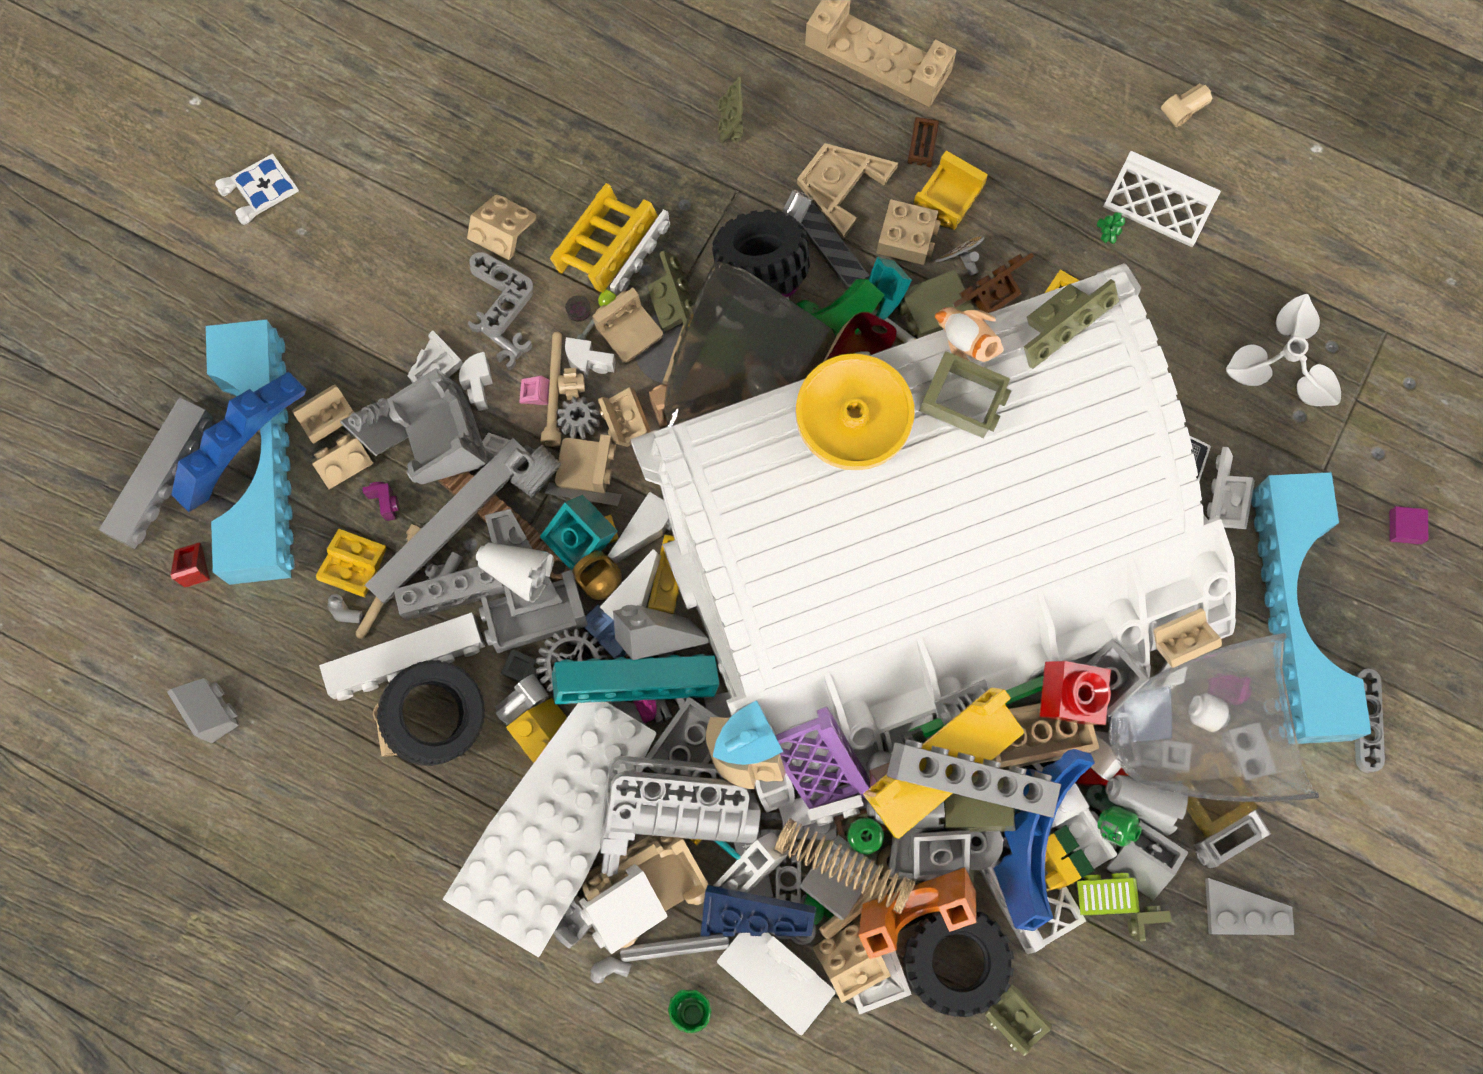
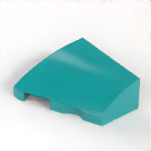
M881 257L876 258L869 277V281L885 294L879 302V310L875 316L885 320L898 306L912 281L894 260Z

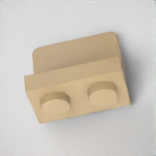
M494 195L471 214L467 239L510 260L514 256L518 235L536 220V214L508 200L506 197Z
M634 288L621 292L613 302L601 306L592 316L596 329L625 363L631 361L663 338V331L641 306L639 294Z
M601 434L599 442L564 438L559 455L561 466L556 472V486L605 493L606 485L611 483L612 469H609L610 461L615 459L616 445H613L611 436Z

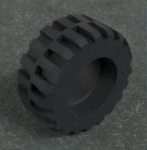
M754 210L746 215L744 213L737 215L736 219L727 221L725 227L722 226L714 237L712 252L718 281L726 291L731 292L732 295L738 298L742 296L745 300L750 301L752 299L766 301V298H779L781 294L787 295L792 292L793 287L797 288L809 272L810 256L806 231L799 221L791 215L786 216L784 212L777 211L775 213L771 210L758 212Z
M977 911L976 923L950 932L941 912H934L925 917L913 929V933L905 946L907 947L906 955H904V964H906L905 974L907 980L910 981L911 989L926 1006L936 1010V1012L954 1017H971L978 1013L982 1014L988 1011V1008L992 1005H996L1001 1000V995L1007 992L1010 986L1008 984L1010 976L1013 977L1014 968H1011V959H1014L1013 951L1009 949L1008 943L1010 941L1007 935H1003L1001 932V926L996 921L990 920L987 914ZM959 934L971 938L979 945L984 956V969L981 977L976 983L964 989L951 988L942 983L933 968L932 958L936 946L941 940L950 935Z

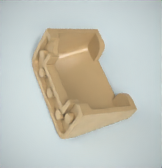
M649 835L627 848L626 855H620L618 874L607 876V874L601 873V863L589 870L582 884L585 897L590 901L627 877L626 869L635 864L644 872L664 911L684 900L688 904H702L708 885L683 838ZM637 938L633 939L632 941L624 945L623 948L629 947L632 944H634Z

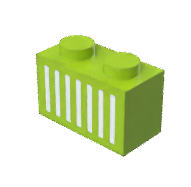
M1129 873L1112 874V879L1101 880V875L1084 876V881H1077L1080 915L1140 913L1137 881L1135 878H1129Z

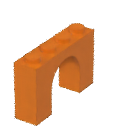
M964 867L914 885L900 914L893 910L900 891L889 907H886L889 895H886L881 903H878V898L863 903L858 935L869 959H873L896 951L899 931L907 923L924 914L941 912L949 932L976 923V890L966 868Z

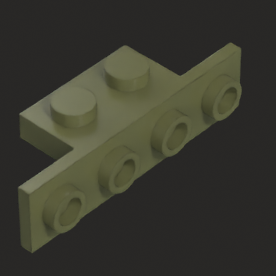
M662 251L659 254L666 275L647 286L661 329L669 331L683 322L688 339L704 344L706 343L703 335L704 328L698 320L696 305L690 297L688 291L689 284L683 277L681 261L677 256Z
M1110 279L1091 295H1087L1069 284L1027 316L1029 326L1040 332L1037 337L1024 346L1030 368L1034 369L1041 362L1045 361L1055 351L1068 343L1073 337L1090 326L1119 302L1114 280Z

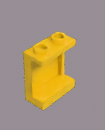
M945 151L939 166L922 191L917 192L913 205L938 211L936 220L941 221L940 225L955 230L985 186L988 174L952 153Z

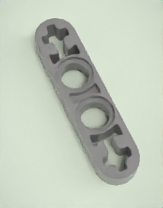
M1363 669L1356 673L1355 677L1362 679L1367 675V679L1372 680V684L1368 687L1364 683V689L1367 694L1373 693V695H1366V700L1374 705V712L1372 715H1369L1370 727L1375 731V739L1373 741H1368L1364 737L1356 739L1355 757L1356 764L1361 771L1373 773L1382 769L1385 762L1382 685L1378 672L1373 669ZM1364 746H1376V748L1371 750L1370 748L1364 749ZM1369 755L1376 761L1371 767L1369 762H1365V757Z

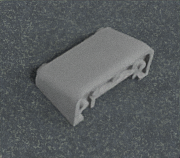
M437 368L387 399L391 419L406 428L415 460L408 463L407 475L414 483L426 484L478 469L488 463V457L465 392L458 384Z

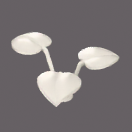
M1308 294L1301 295L1288 302L1277 315L1276 327L1279 333L1291 335L1283 351L1267 360V352L1262 347L1246 345L1234 354L1229 365L1226 367L1227 374L1236 382L1247 386H1259L1266 383L1272 377V369L1269 364L1276 362L1282 357L1292 362L1300 360L1304 377L1299 379L1296 386L1299 398L1311 406H1335L1341 401V388L1336 375L1330 368L1318 364L1313 366L1309 372L1307 371V357L1304 355L1308 351V342L1305 339L1312 337L1320 325L1319 315Z

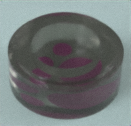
M573 296L566 303V313L571 320L581 322L590 316V303L585 297Z

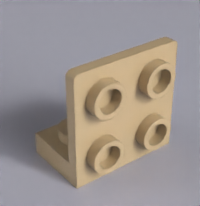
M860 922L846 927L832 938L824 939L819 944L813 946L814 953L827 973L842 1003L891 976L882 956L869 959L858 935Z

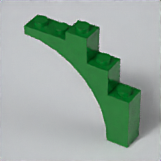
M856 279L845 293L830 305L814 313L795 318L766 316L747 308L734 298L724 297L718 306L724 310L723 315L734 323L736 321L744 326L742 328L743 332L755 338L751 346L757 350L755 352L756 355L765 362L769 360L778 362L790 345L804 353L805 351L815 352L826 336L834 341L842 327L854 315L860 312L872 313L885 294L869 280Z

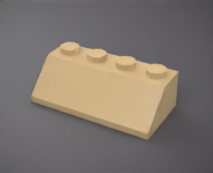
M1041 703L1009 709L1024 730V733L992 761L1001 763L1000 769L1008 770L1010 765L1023 767L1059 760L1066 751L1072 749L1091 753L1099 749L1094 726L1040 717Z

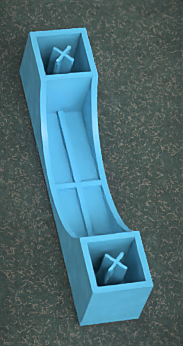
M268 320L206 326L207 374L223 392L238 396L249 389L254 392L286 373V366L284 361H282V353H285L284 339L279 337L276 328H273ZM286 408L260 429V461L247 491L230 510L211 521L213 573L229 585L291 578V570L295 566L294 557L290 554V545L293 544V533L289 529V520H292V508L288 505V496L291 495V484L287 480V471H290V460L286 456V447H289V436L285 432V423H288Z
M1332 472L1269 475L1253 490L1251 504L1256 510L1254 527L1256 532H1259L1258 554L1263 560L1261 577L1263 582H1266L1267 589L1265 604L1269 607L1270 611L1268 628L1270 633H1273L1272 655L1277 661L1278 668L1275 672V679L1277 684L1280 685L1281 690L1279 707L1284 712L1283 734L1287 737L1288 744L1353 741L1371 734L1363 679L1340 669L1318 649L1303 624L1297 600L1299 570L1307 551L1317 538L1339 523Z

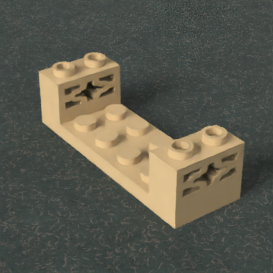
M821 0L806 25V46L928 107L932 105L952 71L956 49L935 39L926 53L850 15V0Z

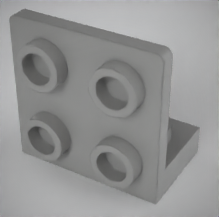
M839 835L834 838V843L824 866L825 869L839 844L842 843L832 873L847 848L850 847L848 842ZM828 845L825 847V849L823 850V852H822V853L820 854V856L818 857L817 862H816V865H817V863L820 861V859H821V857L823 856L824 852L826 851ZM851 847L841 876L856 853ZM858 853L849 880L864 857L863 854ZM867 857L857 884L871 863V860ZM822 863L815 870L812 867L800 884V888L840 920H844L862 894L861 891L865 878L859 888L854 891L853 886L856 876L850 885L846 887L845 881L848 872L840 882H837L840 868L832 878H829L831 865L824 874H821ZM875 863L873 865L866 886L869 884L873 875L878 869V866Z

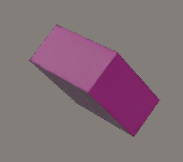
M1395 506L1389 511L1390 542L1424 544L1428 541V509Z

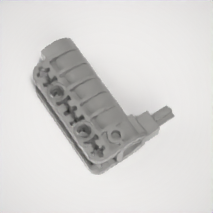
M617 756L613 758L608 768L603 804L600 850L604 856L601 873H605L607 876L618 874L620 855H626L628 840H634L635 834L753 844L758 834L761 811L754 793H749L747 788L736 786L727 780L716 779L715 772L718 773L714 764L630 756ZM620 764H625L626 769L634 770L633 765H637L636 772L624 771L618 773L614 768H619ZM650 766L654 767L657 773H644L642 770ZM661 768H664L665 773H674L675 769H679L683 775H689L688 770H692L691 777L662 774ZM702 771L711 774L710 779L698 778L696 776Z

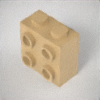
M890 199L878 242L877 254L924 265L926 256L931 257L935 243L930 242L931 237L938 234L941 222L936 220L938 211Z

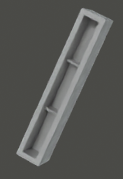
M179 397L99 528L101 532L133 549H136L137 545L145 539L146 530L151 522L158 517L164 500L168 499L172 493L178 461L198 450L203 432L212 426L214 418L205 409Z

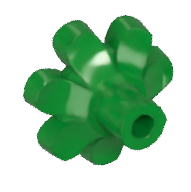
M1115 212L1113 215H1107L1105 219L1100 218L1098 220L1097 227L1101 228L1103 233L1101 240L1103 242H1110L1111 244L1116 242V235L1119 236L1122 232L1120 226L1125 224V218L1122 217V213Z

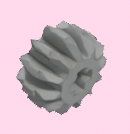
M574 396L572 397L571 404L564 401L563 407L565 409H558L557 412L558 416L561 417L557 420L558 426H562V433L565 435L570 433L572 439H575L580 434L583 440L586 438V432L593 435L595 433L593 427H599L600 425L597 419L600 413L599 410H595V403L593 401L587 403V399L584 396L580 402H577Z

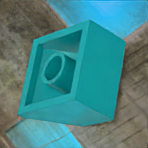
M582 494L566 501L540 538L570 570H573L574 566L586 555L594 551H602L617 533V530Z

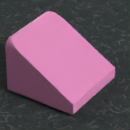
M543 376L522 379L519 403L548 405L550 380Z

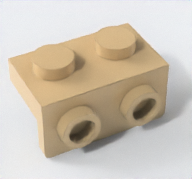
M332 385L292 410L313 444L343 426L340 421L354 413L336 385Z
M629 387L609 399L605 397L598 399L600 414L607 422L609 427L608 434L614 443L628 447L632 444L630 439L651 432L633 388Z
M347 434L336 441L338 445L331 449L327 447L322 448L314 454L315 458L312 459V464L328 489L373 464L363 445L354 435L351 437L350 434Z
M1202 608L1153 630L1156 648L1172 668L1222 646L1221 638L1207 623L1206 613Z

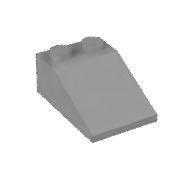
M625 605L621 609L613 611L615 639L632 660L708 643V637L689 618L639 605Z
M688 697L646 758L709 764L712 758L706 743V730L710 717L717 716ZM647 766L644 768L649 773H657L654 767ZM661 768L662 774L691 777L692 770H688L689 775H683L679 769H675L674 773H665L664 768ZM703 771L700 772V773H698V775H697L696 777L699 778V777L701 776V774L703 773Z

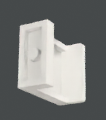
M635 864L626 869L627 877L592 900L586 901L584 898L579 900L583 908L579 911L587 926L592 924L596 931L592 934L595 942L600 949L605 947L611 954L668 917L644 872Z

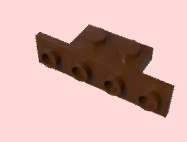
M1033 253L1022 257L1021 254L1013 257L1008 261L1010 266L1006 267L1004 264L992 271L993 277L990 278L987 275L978 280L975 289L970 286L960 292L961 298L953 303L954 307L973 298L979 310L991 313L1021 295L1022 292L1010 273L1034 257Z

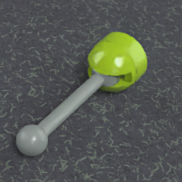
M606 289L604 293L601 292L599 295L598 303L600 307L608 305L617 296ZM593 319L584 332L577 336V339L586 340V336L595 325Z

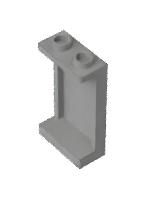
M572 570L562 573L563 580L552 583L563 604L511 617L506 597L493 601H488L486 596L482 597L483 606L479 607V613L482 622H487L488 630L484 631L488 645H493L496 652L500 653L553 637L554 633L560 635L565 629L570 632L574 629L588 626Z

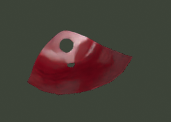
M860 312L854 315L842 327L824 361L845 354L869 352L870 355L890 349L895 341L897 330L889 322L869 312ZM872 326H883L887 329V332L877 333L872 330ZM856 329H859L861 333L856 335Z

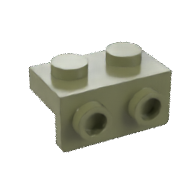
M1011 984L1007 992L1001 995V1000L996 1005L989 1007V1010L984 1014L990 1026L995 1030H1000L1007 1038L1010 1047L1026 1056L1031 1047L1051 1030L1052 1025Z

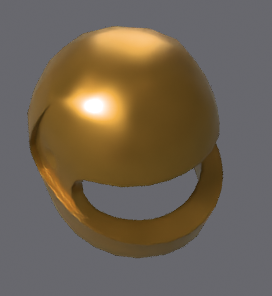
M594 551L586 555L572 570L577 584L590 598L595 600L609 598L621 584L622 575L620 569L602 551ZM599 560L594 567L582 573L589 564Z

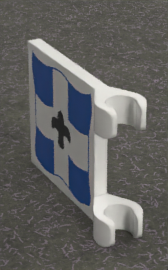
M273 154L235 175L221 178L215 183L222 196L230 194L237 187L250 206L241 207L236 210L238 220L243 225L248 224L259 213L299 192Z

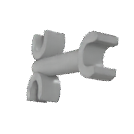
M477 312V317L481 320V323L475 325L469 321L470 329L476 333L483 332L504 350L497 354V361L500 363L504 358H510L506 367L508 370H512L516 365V359L522 353H526L532 348L531 341L528 340L526 344L519 345V341L523 338L520 332L513 337V344L502 335L497 337L487 335L483 330L482 319L484 314Z

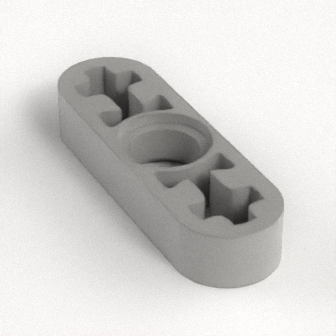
M796 841L793 845L792 851H794L798 845ZM797 850L796 854L791 857V866L780 867V864L786 865L785 858L776 867L775 899L785 900V894L780 895V891L784 893L796 892V896L791 894L790 902L801 904V861L797 862ZM792 873L796 877V883L791 887L784 886L780 881L782 874Z

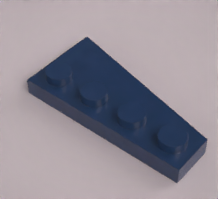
M707 885L701 936H710L711 933H723V936H735V933H750V936H762L763 933H775L776 936H812L816 907Z

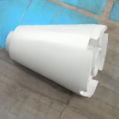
M487 543L485 546H481L476 554V560L481 569L521 598L530 602H535L543 592L546 585L542 584L545 576L550 577L553 567V555L541 550Z

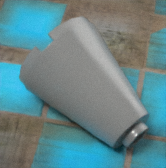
M1117 775L1114 779L1109 780L1106 787V793L1111 802L1135 813L1140 821L1162 835H1170L1176 831L1178 827L1174 826L1178 818L1183 820L1188 804L1187 790L1182 789L1184 785L1179 782Z

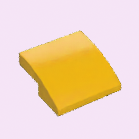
M338 529L327 548L328 555L316 574L317 580L365 598L369 590L365 584L377 573L384 557L386 546Z

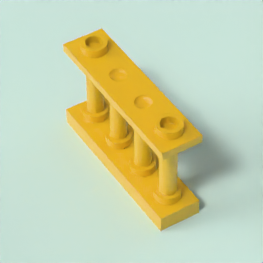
M605 183L561 244L554 250L550 259L560 273H563L568 265L588 273L587 276L594 288L604 293L656 221L658 215L652 203L644 199L637 208L618 201L610 184ZM610 208L630 217L623 227L603 219ZM596 227L616 235L609 246L589 238ZM582 246L602 254L595 265L575 257Z

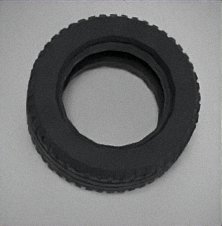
M441 660L417 662L402 670L388 683L382 692L378 703L379 707L377 708L379 732H381V737L384 739L385 744L387 743V747L403 760L421 766L443 764L465 753L476 742L484 724L485 703L478 684L459 666H454V664L446 661L441 662ZM430 684L442 687L456 701L459 719L456 729L448 739L435 743L422 741L411 734L405 725L402 713L404 700L409 692L417 686Z

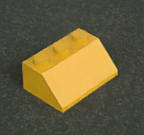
M551 698L527 710L506 728L534 763L567 717Z

